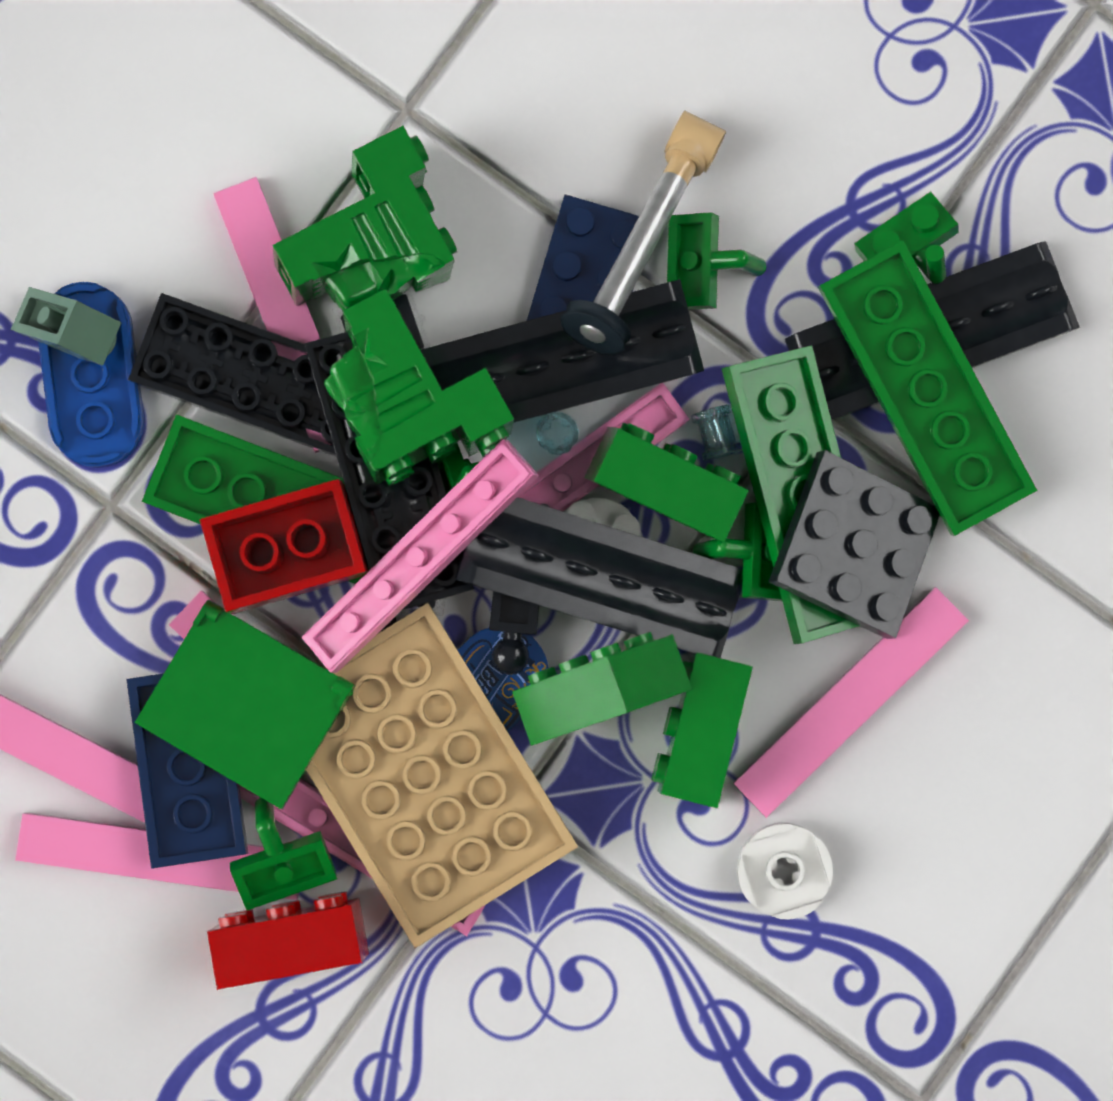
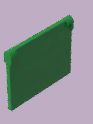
M207 600L134 723L283 810L339 713L343 710L350 696L353 695L356 685L341 676L338 677L330 673L325 668L236 616L225 612V609L220 605Z

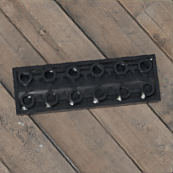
M1046 241L1033 244L947 276L939 284L932 282L927 284L972 368L1080 328ZM835 319L797 332L784 339L788 351L812 345L832 421L879 404L874 391Z
M680 279L630 293L619 317L626 322L631 330V339L625 343V350L619 355L599 354L574 341L561 325L560 317L567 310L420 350L442 391L486 368L514 418L513 423L704 371Z
M164 293L160 294L128 378L130 382L336 457L310 363H308V356L302 355L295 361L278 355L277 349L272 342L307 354L304 344ZM306 429L322 433L325 441L332 445L309 438Z
M344 332L308 342L304 345L370 570L447 494L438 463H431L429 458L415 464L412 467L414 473L405 480L389 486L386 480L376 485L357 449L355 438L358 436L347 424L344 411L329 396L324 385L325 380L330 376L331 366L353 348V343L348 333ZM463 551L402 610L474 590L472 584L455 579Z
M517 497L464 549L455 579L637 636L651 632L653 639L657 640L673 634L679 649L721 658L732 615L742 589L743 569Z

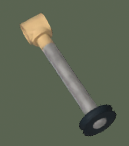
M684 110L664 151L668 164L594 302L586 300L571 301L567 305V312L560 317L563 329L574 341L589 350L610 356L619 355L625 350V343L631 339V330L626 322L619 317V314L692 177L700 176L703 172L706 173L725 137L726 130Z

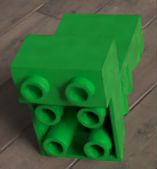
M404 126L352 151L351 175L364 199L272 245L274 266L296 306L312 298L315 300L327 292L334 303H337L339 308L344 311L385 288L392 300H395L412 287L417 293L450 279L455 262L453 254L457 253V249L448 230L445 227L438 229L430 213L435 211L427 191L423 187L424 176L427 173L424 163L429 161V158L418 136L415 135L410 138Z
M386 288L343 311L346 331L353 343V348L331 366L330 376L325 380L324 385L329 396L344 411L347 424L358 436L355 438L357 449L376 485L386 480L388 485L392 486L405 480L414 473L412 467L426 458H429L431 463H435L457 450L455 444L458 441H461L469 457L480 452L484 458L500 441L506 440L511 435L514 418L487 369L484 368L442 391Z

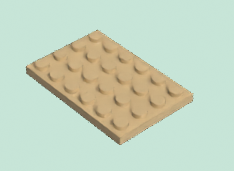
M429 603L378 633L338 673H333L338 677L345 678L356 686L353 695L350 696L343 710L339 713L306 771L414 948L427 942L578 847Z

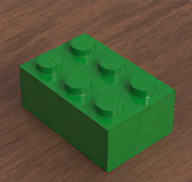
M623 423L621 428H607L584 478L708 537L725 543L749 492L748 489L737 485L741 478L740 475L716 464L707 463L705 469L694 464L698 457L696 454L674 444L665 443L663 449L651 444L655 435L630 423Z
M648 632L623 641L626 648L624 651H621L619 643H614L590 652L593 662H589L588 656L582 655L560 663L558 665L561 673L558 675L555 666L528 675L530 685L512 691L531 746L692 690L673 634L654 640L652 633Z
M696 652L691 654L690 661L683 660L692 690L681 694L678 708L669 707L663 734L671 736L667 754H657L651 780L659 783L657 791L660 794L718 809L753 666Z

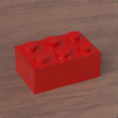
M340 479L199 519L225 612L230 614L240 613L360 578L369 571L345 485Z
M344 891L319 896V899L313 900L314 906L301 908L300 900L272 905V908L266 909L267 915L254 917L253 909L227 913L224 917L218 918L219 925L207 931L217 990L362 963L369 955V948L360 898L348 900L347 892Z

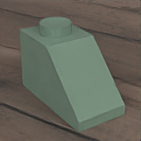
M29 287L11 330L77 358L103 366L107 356L115 347L116 334L122 322L77 300Z

